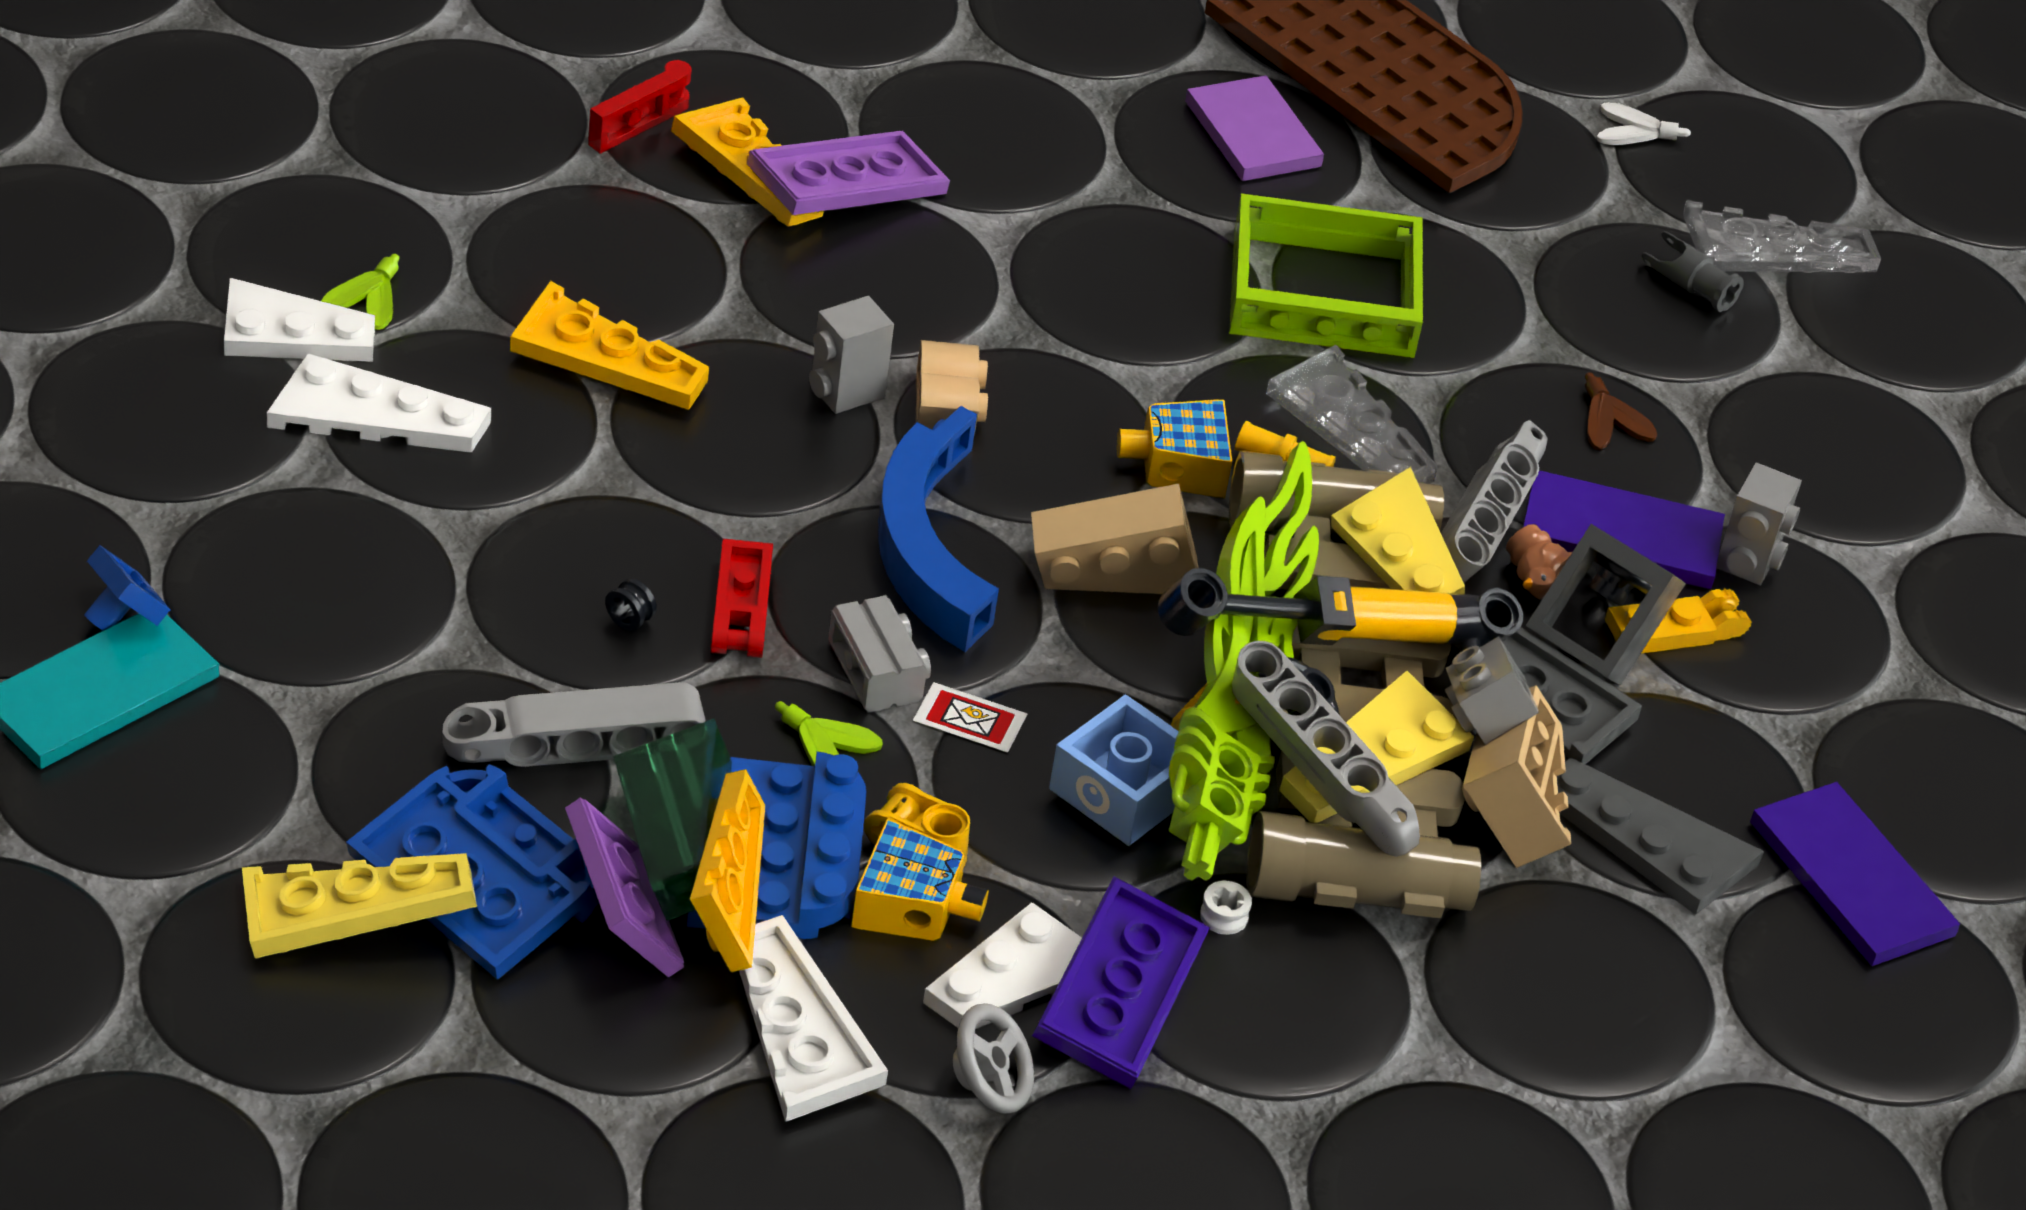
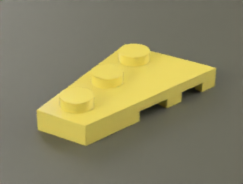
M1411 467L1331 515L1332 529L1391 589L1465 594V585Z

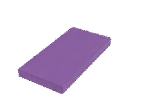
M903 130L750 150L747 165L792 215L947 194L950 183L945 174Z

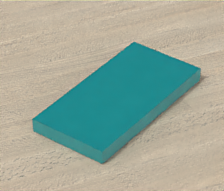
M138 613L1 682L0 730L41 770L218 678L219 663L168 615L156 626Z

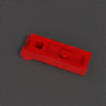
M681 60L669 61L664 67V72L590 108L588 145L601 154L687 110L690 94L686 86L691 81V66Z
M723 539L711 653L726 654L728 649L747 651V657H763L773 543ZM729 625L750 627V630L729 629Z

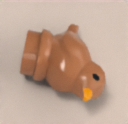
M1535 524L1527 525L1518 530L1506 545V550L1511 555V562L1517 566L1516 573L1522 580L1523 587L1539 600L1544 598L1572 552H1567L1559 544L1552 543L1550 535L1546 531H1541Z

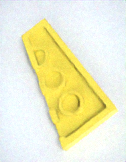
M1405 671L1346 722L1383 763L1388 772V777L1396 786L1470 751L1474 736L1470 732H1465L1459 721L1408 671ZM1317 748L1323 753L1335 754V752L1329 748ZM1296 766L1283 776L1279 791L1309 822L1318 823L1337 814ZM1359 785L1351 786L1354 790L1361 793L1370 792L1365 787Z
M466 853L395 858L391 865L387 867H373L367 864L366 860L343 861L342 869L313 871L311 863L289 864L286 873L263 874L261 866L242 867L249 941L255 959L477 907L471 868Z

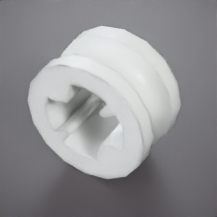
M1223 880L1214 882L1204 892L1200 918L1203 924L1218 934L1230 935L1238 933L1248 923L1252 897L1246 888L1233 881Z

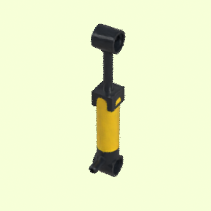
M1194 568L1185 573L1162 594L1158 601V613L1161 621L1167 629L1177 635H1194L1212 619L1219 618L1221 614L1297 619L1300 643L1333 645L1341 638L1460 645L1462 652L1472 646H1479L1480 648L1498 636L1503 642L1517 632L1523 623V611L1518 600L1508 591L1499 588L1489 589L1482 595L1353 587L1350 586L1349 578L1316 576L1294 595V598L1228 594L1225 584L1220 577L1211 570L1204 568Z

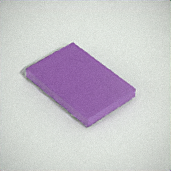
M1266 75L1187 89L1185 102L1241 181L1322 167L1324 153Z
M580 797L565 807L608 928L667 977L684 968L683 957L641 846L587 800H583Z

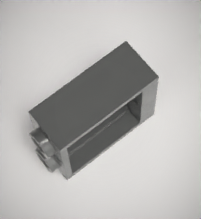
M1590 524L1526 626L1538 633L1539 639L1562 654L1566 651L1579 659V665L1602 680H1605L1607 677L1621 685L1686 583L1598 527ZM1598 554L1603 555L1652 586L1605 660L1552 628Z

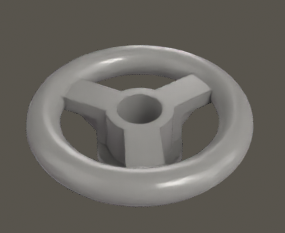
M988 1003L977 1004L968 1009L963 1015L957 1031V1049L953 1054L955 1075L961 1085L973 1091L976 1097L988 1108L1004 1114L1014 1113L1025 1106L1033 1090L1034 1066L1028 1043L1017 1023L1003 1009ZM980 1021H990L1001 1030L996 1041L987 1042L975 1034L976 1026ZM1012 1050L1017 1065L1015 1090H1013L1008 1073L1010 1065L1009 1054Z

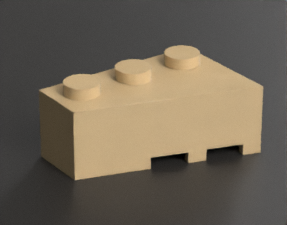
M1179 484L1031 512L1035 556L1045 589L1163 594L1191 569L1198 568L1197 554Z
M1537 685L1529 689L1539 710L1538 714L1487 744H1484L1476 732L1462 785L1463 795L1467 804L1473 811L1481 813L1516 868L1571 845V833L1561 824L1559 813L1569 808L1568 796L1564 791L1558 793L1557 776L1566 772L1562 725Z

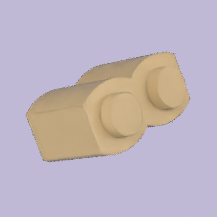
M921 340L916 367V423L919 422L932 429L940 419L946 420L960 406L977 414L976 424L977 422L986 421L988 393H980V389H985L988 362L986 360H979L978 345Z

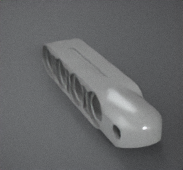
M1531 420L1524 422L1512 437L1496 446L1488 462L1476 471L1441 532L1463 583L1491 560L1538 476V463L1545 452L1548 438L1544 431Z
M1253 641L1246 644L1239 652L1232 680V693L1237 701L1331 807L1345 820L1357 823L1378 848L1386 854L1395 857L1405 855L1419 844L1420 833L1414 805L1388 777V772L1383 763L1277 646L1266 641ZM1250 672H1260L1267 677L1259 678L1253 676ZM1292 709L1301 715L1293 716L1283 710ZM1326 747L1333 750L1335 754H1326L1317 748ZM1359 785L1365 787L1370 792L1361 793L1354 790L1351 786ZM1397 811L1405 813L1406 820L1404 822H1401Z
M665 683L513 696L500 701L465 703L453 710L444 721L442 744L448 755L459 762L478 763L506 760L514 766L530 767L684 754L702 747L707 741L709 733L699 691L688 683ZM464 715H470L473 717L470 721L467 722L459 721V719Z

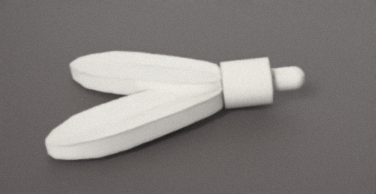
M1610 102L1601 104L1600 110L1607 118L1625 126L1607 128L1599 132L1597 141L1600 143L1626 145L1654 140L1658 137L1660 139L1677 140V136L1689 137L1691 134L1689 129L1679 128V123L1660 122L1658 119L1629 106Z

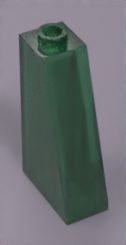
M715 718L613 756L648 879L666 921L696 910L690 901L691 893L725 774L731 773L732 760Z

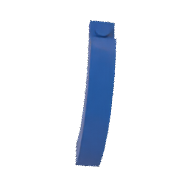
M960 406L946 420L940 419L932 429L917 422L903 436L893 451L886 468L882 486L878 518V543L886 573L896 592L909 609L940 637L966 652L993 626L999 588L975 575L946 549L932 528L925 507L927 497L935 485L972 451L977 414Z

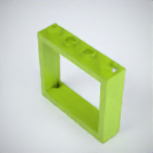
M1241 193L1234 228L1229 334L1415 358L1423 324V217ZM1250 206L1261 207V209L1251 208ZM1398 226L1412 227V234H1409V228ZM1250 240L1401 260V307L1248 287Z

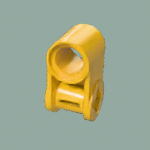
M898 783L893 786L888 793L887 803L880 810H874L865 818L864 831L874 845L878 841L886 820L889 819L962 850L965 854L964 866L967 862L970 817L967 812L958 805L947 803L921 791L914 785Z

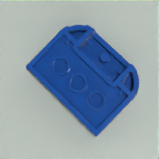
M824 752L816 753L815 766L709 755L691 893L725 774L746 769L765 803L756 924L783 915L798 939L818 938L819 928L832 925L843 917L850 919L854 910L858 885L866 804V786L858 772L857 761L848 755H831ZM689 901L687 927L706 929L692 902Z
M490 764L487 766L486 771L461 770L449 773L447 766L438 769L346 841L350 856L355 860H366V863L373 867L390 866L395 858L466 853L471 868L477 907L427 918L426 920L497 980L572 917L583 923L599 904L576 838L570 837L508 786L506 773Z

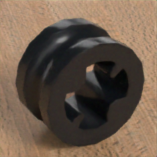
M629 578L624 580L618 588L611 590L605 597V606L608 614L624 630H637L644 621L650 620L657 612V604L652 592L637 579Z

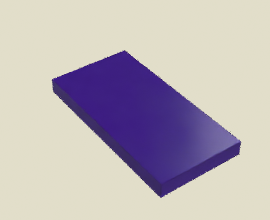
M1539 470L1538 476L1530 489L1523 527L1535 524L1541 531H1546L1550 535L1552 543L1559 544L1567 552H1573L1590 524H1593L1674 574L1686 584L1712 589L1716 575L1725 514Z
M1838 782L1754 809L1750 823L1871 966L1956 936L1960 922Z
M1114 876L1032 1036L1131 1089L1150 1054L1210 927Z

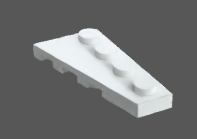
M307 354L268 410L267 428L285 430L286 423L309 425V433L331 435L332 428L359 431L360 439L380 441L381 438L400 436L405 437L407 445L472 453L491 423V408L327 358Z
M783 915L755 924L752 968L739 970L785 1122L885 1086L888 1075L887 1068Z

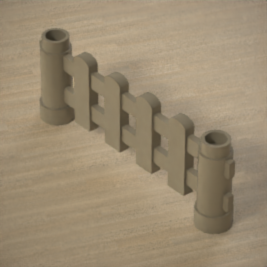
M1242 450L1239 452L1230 488L1229 524L1231 528L1239 515L1258 497L1264 498L1266 507L1271 502L1287 464V461H1283L1280 455ZM1311 462L1312 497L1310 508L1305 519L1289 542L1284 565L1287 563L1303 534L1312 526H1316L1319 533V550L1311 580L1316 576L1349 578L1350 586L1391 589L1348 544L1331 542V536L1340 537L1331 527V515L1399 473L1370 469L1362 471L1330 467L1322 463ZM1418 482L1440 530L1444 511L1443 487L1441 485ZM1295 489L1288 503L1270 523L1265 533L1271 534L1274 529L1280 530L1288 521L1295 502ZM1268 535L1264 549V560L1275 535ZM1300 563L1278 589L1289 590L1299 572ZM1298 625L1294 630L1292 638L1294 659L1305 663L1311 668L1320 670L1331 681L1335 690V699L1340 716L1345 722L1351 719L1405 671H1408L1422 686H1424L1423 677L1434 678L1440 676L1445 669L1451 651V644L1341 638L1333 645L1300 643ZM1340 667L1380 671L1383 689L1341 684ZM1433 695L1456 718L1451 708L1453 706L1452 702L1448 698ZM1281 751L1276 767L1278 808L1298 810L1279 791L1283 776L1295 767L1283 751ZM1430 769L1397 785L1399 790L1414 805L1420 833L1419 844L1405 855L1397 857L1383 852L1361 828L1352 827V822L1345 820L1338 813L1321 822L1312 823L1305 822L1303 816L1258 812L1253 822L1248 848L1247 890L1251 897L1291 902L1296 897L1314 899V904L1353 909L1355 903L1400 908L1401 914L1441 918L1445 908L1471 911L1475 906L1480 887V850L1478 847L1452 844L1449 838L1438 837L1437 826H1453L1460 817L1465 802L1461 778L1451 771ZM1397 811L1401 822H1404L1406 820L1405 813Z

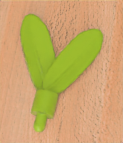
M392 254L390 257L382 258L374 271L361 274L326 293L321 301L348 308L367 297L366 310L368 314L375 315V329L381 330L386 328L393 317V297L390 280L399 269L397 264L399 256Z
M782 701L775 704V709L782 714L781 720L799 733L800 740L812 766H815L817 752L839 755L837 749L866 754L876 752L883 746L882 739L868 728L835 720L811 718V715L795 704L788 706Z

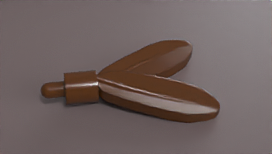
M1591 372L1585 374L1587 381L1585 389L1592 400L1586 431L1587 439L1594 449L1603 450L1607 447L1611 440L1613 424L1638 440L1647 442L1656 440L1657 430L1647 417L1623 401L1609 395V391L1600 377H1595Z

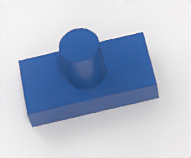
M101 545L98 546L87 560L107 587L86 611L84 616L102 631L118 624L130 608L156 626L159 625L171 610L137 570Z

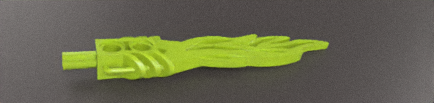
M1301 441L1291 450L1278 489L1268 506H1265L1263 497H1258L1239 515L1226 537L1218 561L1216 575L1225 584L1228 594L1269 597L1283 585L1299 563V572L1283 598H1294V595L1307 585L1312 578L1319 550V533L1316 526H1312L1303 534L1287 563L1284 565L1289 542L1308 514L1311 504L1312 466L1310 454L1304 441ZM1295 489V502L1289 519L1273 538L1264 560L1265 531L1288 503ZM1221 614L1219 618L1212 619L1206 625L1204 663L1207 686L1194 707L1186 709L1181 717L1179 732L1176 736L1174 752L1172 753L1169 766L1172 801L1175 805L1169 832L1187 842L1181 864L1185 867L1184 876L1187 879L1194 880L1197 876L1205 881L1210 879L1213 874L1217 854L1230 843L1241 845L1246 842L1253 814L1261 810L1265 805L1266 794L1262 792L1270 784L1271 777L1267 773L1273 768L1275 756H1271L1270 737L1240 703H1235L1236 698L1232 693V680L1239 652L1250 642L1266 641L1273 643L1287 657L1294 658L1292 638L1294 630L1298 625L1297 619Z

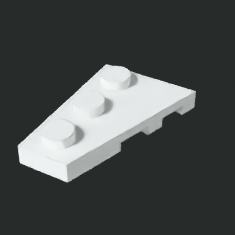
M230 278L224 335V356L304 359L307 354H312L329 360L373 362L375 315Z
M1031 902L926 987L923 1003L957 1028L965 1012L977 1004L988 1003L995 1005L1009 1015L1018 1013L1023 1010V1004L1048 994L1053 995L1082 937ZM986 1020L980 1021L976 1029L991 1022Z

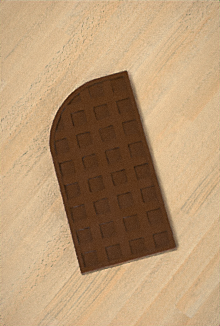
M1407 0L1206 1L1204 12L1206 15L1448 193L1498 169L1507 161L1516 147L1523 112L1521 100L1512 81L1496 63Z

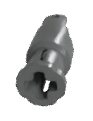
M1667 231L1661 233L1662 238L1669 246L1683 255L1673 261H1660L1647 252L1641 254L1643 261L1649 267L1688 293L1693 294L1697 292L1710 300L1713 308L1718 312L1727 311L1738 300L1744 286V280L1738 274H1727L1714 265L1711 257Z

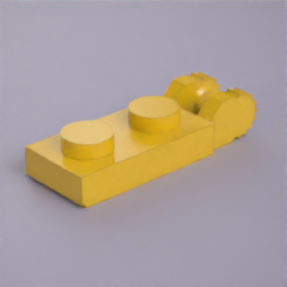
M1725 588L1724 590H1711L1701 598L1699 596L1678 598L1668 610L1642 653L1714 644V641L1727 640L1731 637L1735 639L1749 631L1750 623L1752 622L1746 611H1734L1739 605V599L1734 590L1731 591L1730 588L1728 590ZM1641 603L1608 607L1605 622L1616 641Z

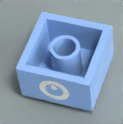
M1125 694L1056 745L1049 789L1130 846L1174 811L1175 805L1172 801L1169 766L1172 753L1174 752L1176 736L1179 731Z

